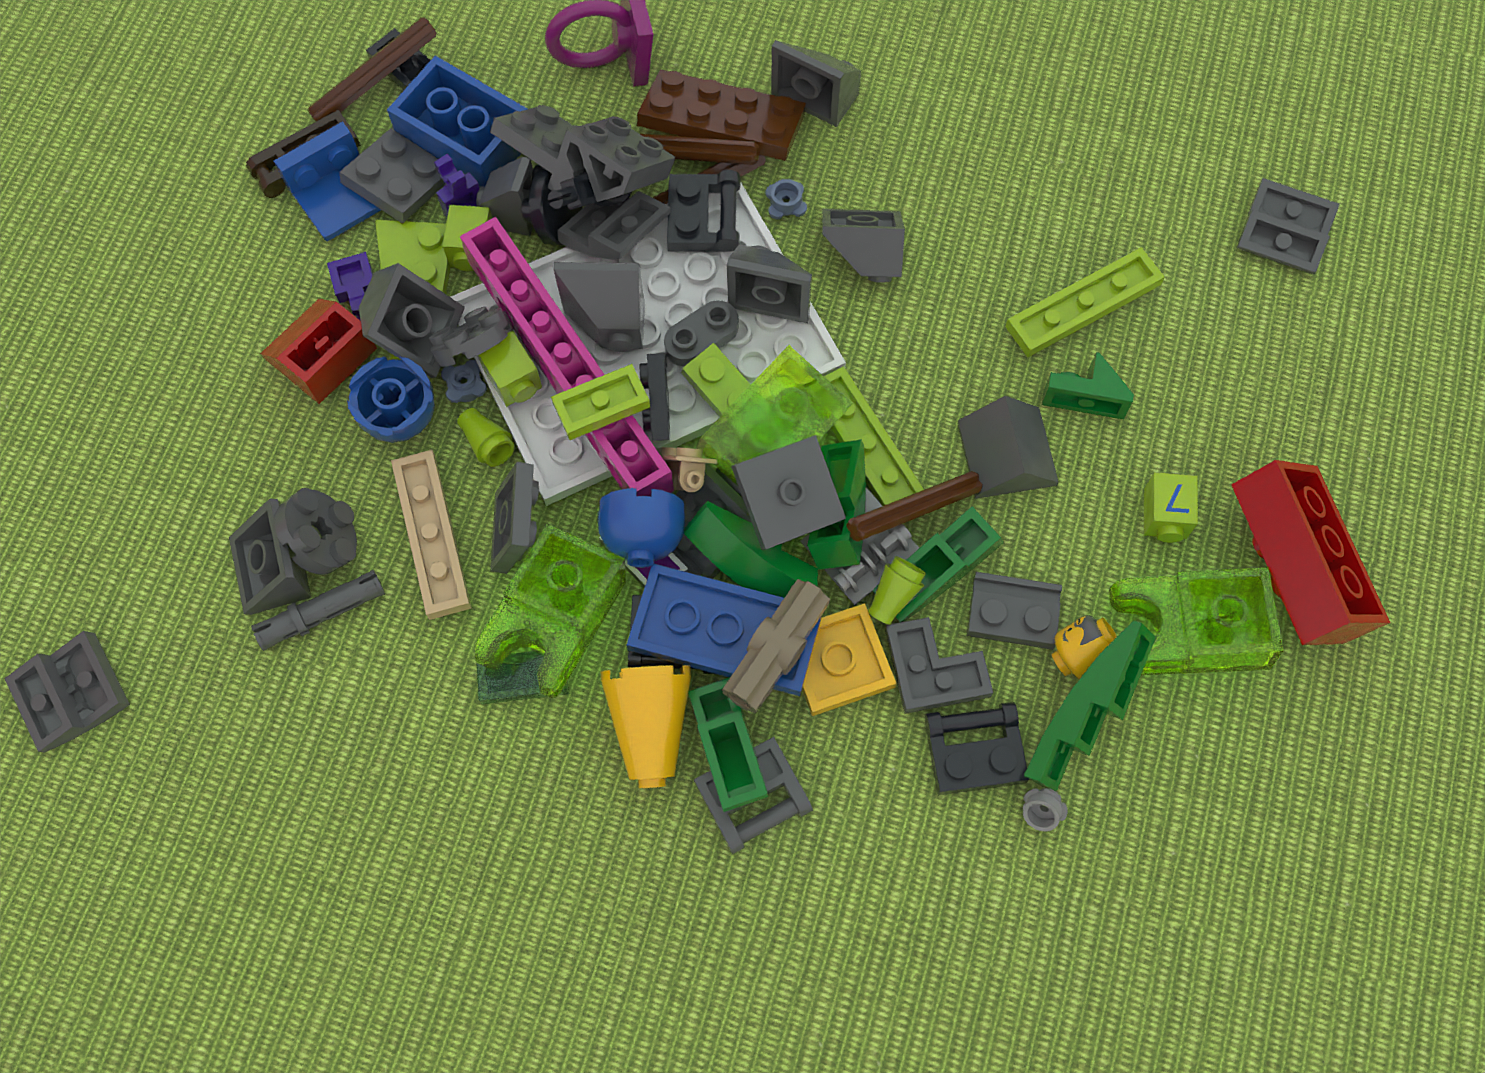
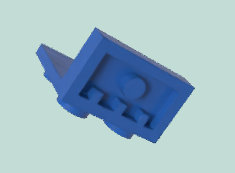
M343 122L274 160L287 188L325 241H330L381 211L380 208L340 183V171L360 155L351 132Z

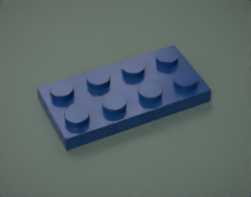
M653 564L626 646L629 651L731 677L748 653L747 646L759 625L766 617L769 616L771 618L784 598ZM822 616L806 638L807 644L798 661L787 675H781L773 688L774 690L800 696Z

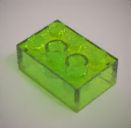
M788 345L701 436L696 449H702V454L707 459H717V464L714 465L738 486L731 466L816 435L819 443L845 415L853 403L796 350Z

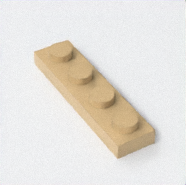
M433 450L391 460L427 617L429 620L472 609Z

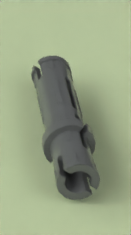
M373 569L299 605L296 602L287 605L288 610L252 625L251 629L259 646L265 651L295 635L300 634L304 636L309 634L310 628L356 608L369 600L383 596L385 591Z

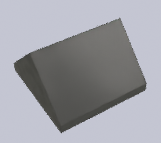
M1003 396L958 420L957 424L969 472L974 471L978 473L979 481L983 484L981 492L974 494L975 499L1058 485L1059 481L1039 407Z
M269 499L229 537L244 614L252 615L312 598L306 570L298 566L291 559L296 554L291 550L289 544L287 543L282 547L277 538L274 518L277 509L281 505L278 499Z

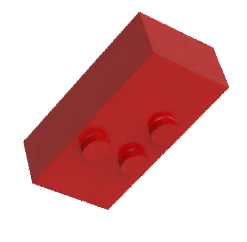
M1274 460L1231 484L1254 535L1252 538L1254 549L1265 560L1271 574L1270 585L1274 593L1282 599L1302 645L1345 644L1391 623L1318 466Z

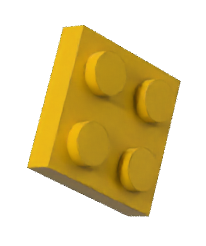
M865 603L821 618L802 687L812 716L896 687L895 678Z

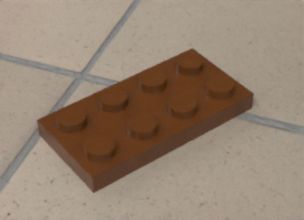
M660 69L637 112V126L682 137L754 141L759 145V155L786 161L804 119L806 103L786 96L770 95L757 92L751 88L735 87L712 79H701L683 75L678 71Z

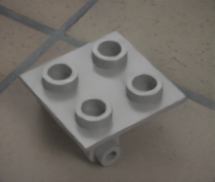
M867 488L865 513L882 507ZM901 524L863 539L860 565L824 570L849 600L856 605L879 584L886 563L891 564L895 556L906 560L919 547L911 539L912 535L908 529ZM809 533L800 542L810 552L807 546L810 535Z

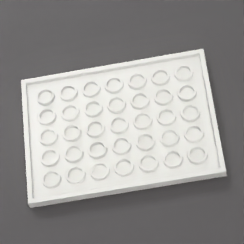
M741 183L740 189L736 192V230L740 234V245L749 247L763 246L771 251L782 254ZM709 193L708 233H717L720 230L721 193ZM667 216L621 259L593 257L565 247L528 264L603 373L608 374L633 364L640 379L639 364L647 363V354L665 353L664 337L670 327L711 301L720 300L728 302L727 262L734 251H668ZM554 262L639 263L645 301L643 349L616 352L609 348H601L563 311L553 270ZM483 283L451 296L452 299L465 307L458 326L466 323L464 316L473 310L486 307L489 312L499 308ZM811 302L808 324L736 309L739 317L738 333L733 340L719 348L768 405L808 387V384L846 366L844 358ZM714 316L711 319L715 322H720L725 318L723 316ZM513 329L536 366L543 388L537 390L533 397L527 401L515 402L506 407L485 374L478 355L474 358L525 463L534 464L533 480L539 482V492L545 505L548 506L611 477L612 474L585 435L569 441L552 403L551 396L557 393ZM687 337L678 340L681 344H687L691 341ZM668 358V368L666 369L671 438L670 440L652 441V433L645 432L659 454H661V447L675 448L726 425L681 374L683 367L673 364ZM644 389L649 398V389ZM642 411L633 414V416L643 429Z

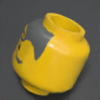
M1084 615L1057 632L1054 638L1057 651L1052 653V658L1063 675L1068 676L1072 673L1076 678L1080 679L1098 655L1117 637V634L1105 618L1102 617L1097 620L1090 615Z

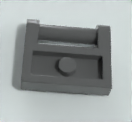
M774 737L754 748L768 794L784 786L789 798L735 827L729 815L749 804L724 812L711 770L694 779L699 793L732 854L744 849L743 843L796 814L802 817L813 811L808 797Z

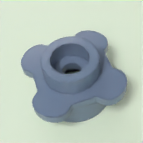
M790 179L779 180L775 184L769 185L766 188V197L770 199L771 204L768 210L769 215L774 219H781L783 216L792 214L798 217L803 216L807 211V204L802 200L803 185ZM783 199H789L790 201L786 203L783 202Z
M468 360L465 365L457 367L452 365L446 366L442 370L441 377L447 382L448 390L446 391V397L449 401L454 403L460 401L470 402L486 392L487 387L485 382L481 381L479 374L481 370L476 360ZM466 378L468 380L464 384L460 383L461 379Z

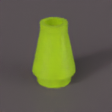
M469 408L459 416L457 424L463 430L479 462L496 467L511 457L515 446L510 432L482 415L476 408Z
M895 556L891 564H885L868 613L877 620L891 625L896 615L924 587L921 581L926 573L911 562Z

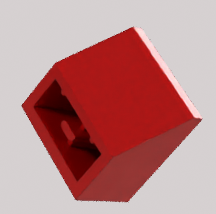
M318 299L260 354L309 397L320 404L377 347L375 343L363 336L361 321L337 301Z

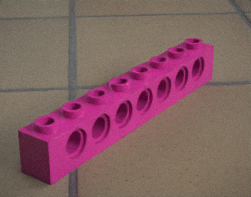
M496 217L460 236L469 264L502 311H506L515 332L557 394L605 375ZM633 415L585 434L621 489L637 488L636 496L651 497V489L663 490L669 493L674 492L671 470Z

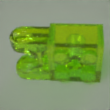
M547 523L504 590V598L480 634L475 644L476 663L486 668H497L511 652L519 648L531 647L537 649L544 654V658L537 671L540 693L549 698L558 697L626 583L625 558Z
M1269 567L1177 572L1176 576L1125 578L1115 582L1108 590L1110 604L1116 612L1141 615L1148 619L1155 628L1156 639L1141 675L1271 670L1283 652Z

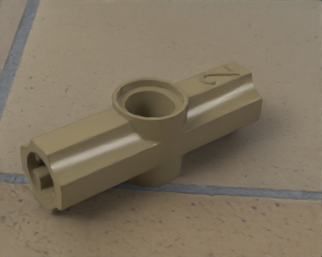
M797 579L771 618L769 616L766 617L753 634L747 646L748 653L724 686L723 693L742 709L756 714L772 692L781 675H787L798 661L807 644L806 638L830 604V598L814 584Z

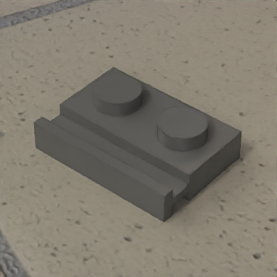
M976 572L973 579V592L971 595L966 636L1053 650L1055 648L1054 638L1058 632L1062 585Z

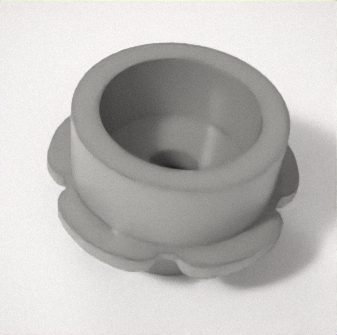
M1033 788L1024 796L1023 817L1032 828L1039 831H1051L1057 827L1059 821L1066 819L1068 814L1067 805L1061 802V796L1056 791L1049 788L1041 790Z

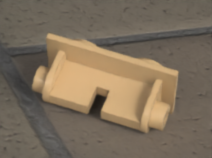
M661 447L660 456L672 472L674 490L698 491L704 483L705 463L717 464V459L702 458V449Z

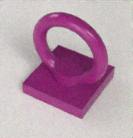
M585 0L562 9L548 24L545 31V45L550 55L558 62L574 68H593L608 64L625 53L633 87L648 85L653 30L645 0H620V5L608 0ZM591 16L611 18L613 43L601 50L587 53L574 52L566 49L560 42L563 30L579 19Z

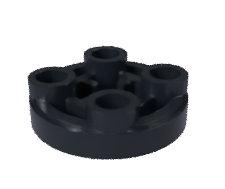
M537 164L532 173L533 180L529 198H525L522 202V217L526 222H532L535 232L544 244L563 245L559 243L557 230L576 215L583 206L573 210H569L567 205L559 209L550 206L549 203L559 200L558 197L548 200V195L551 192L548 189L552 173Z

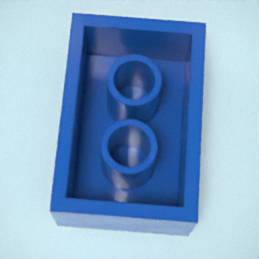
M437 56L431 59L387 109L396 132L438 159L448 154L456 170H461L464 175L470 172L478 182L479 187L486 186L492 171L515 161L521 154L490 133L494 118L508 115L515 111L527 110V108Z

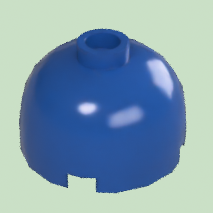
M386 357L376 358L363 365L351 378L349 384L351 391L349 401L347 400L348 409L359 427L376 440L391 443L409 440L421 433L431 421L435 409L433 386L422 367L409 358L400 357L401 360H387Z
M626 488L610 492L600 499L597 516L599 534L607 550L618 558L627 560L628 565L638 568L650 567L654 564V561L663 559L674 552L683 537L685 528V504L682 499L675 494L658 489H651V497L636 496L637 488Z

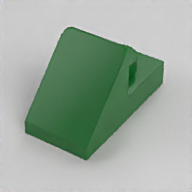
M1096 352L1090 364L1087 378H1082L1073 372H1051L1043 391L1042 405L1124 420L1133 403L1134 394L1099 352Z

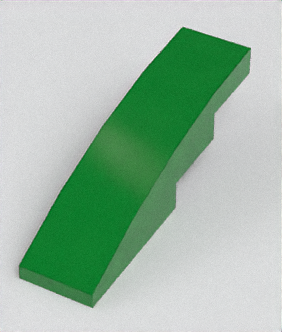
M1133 620L1098 655L1071 689L1045 730L1024 774L1025 777L1044 788L1057 792L1073 750L1090 756L1106 715L1121 720L1124 719L1156 639V636L1143 623Z

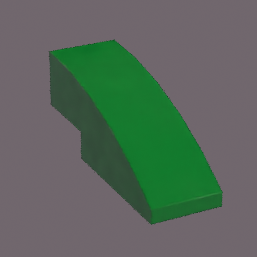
M862 439L821 446L822 454L846 519L810 532L807 546L818 570L860 565L863 540L855 541L851 538L847 523L849 519L865 513V455Z
M706 501L685 527L684 534L714 565L741 587L785 598L797 579L805 582L808 581L818 586V568L782 551V543L762 550L751 522L709 501Z
M973 506L940 535L938 533L933 535L906 559L923 570L926 575L921 581L924 587L896 615L900 623L909 619L947 591L1004 543L998 533ZM878 585L872 590L875 594H876Z
M730 677L688 691L698 723L697 728L724 812L769 797L743 710L723 693V688Z

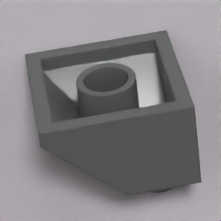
M775 40L772 45L771 95L786 96L796 101L805 102L806 113L837 127L859 95L861 70L847 61L839 60L828 54Z
M822 208V234L861 276H868V280L873 282H890L892 277H902L905 227L901 211Z
M738 245L727 262L728 303L734 306L735 309L808 324L812 274L779 252H774L758 245L751 247Z
M554 262L553 270L563 311L601 348H609L616 352L643 349L645 301L639 263Z
M399 263L374 272L359 305L363 336L399 359L400 357L409 358L421 366L430 378L437 376L441 366L438 365L431 352L433 345L429 337L446 327L457 328L465 309L463 305Z

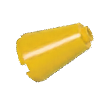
M673 665L622 668L621 672H619L620 678L610 679V670L601 671V683L629 780L638 779L639 788L666 787V778L675 777L691 679V666L683 665L680 668V675H674Z

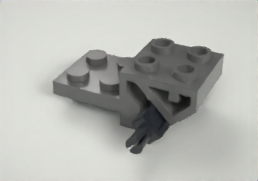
M539 105L535 108L515 111L508 115L496 117L490 133L552 173L548 189L551 190L548 200L559 198V200L549 203L555 209L565 205L568 206L569 210H573L590 203L601 207L621 203L630 197L632 191L667 179L676 158L665 151L663 145L657 140L643 137L631 129V124L622 118L612 116L607 119L577 126L561 118L557 110L546 105Z

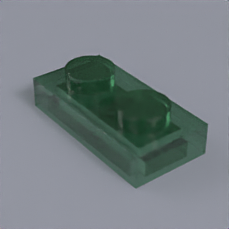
M564 647L476 658L478 700L481 704L569 694L567 661Z

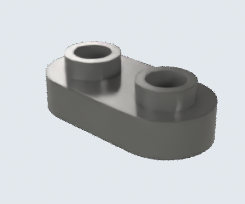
M720 300L711 301L670 327L664 337L667 358L673 364L684 367L711 344L715 343L718 348H721L733 340L739 329L737 310L728 302ZM714 316H723L725 319L720 322H715L711 318ZM683 337L691 339V341L687 344H681L678 342V340Z

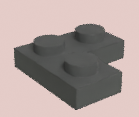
M929 617L886 625V638L904 714L990 698L993 695L983 651L939 659Z

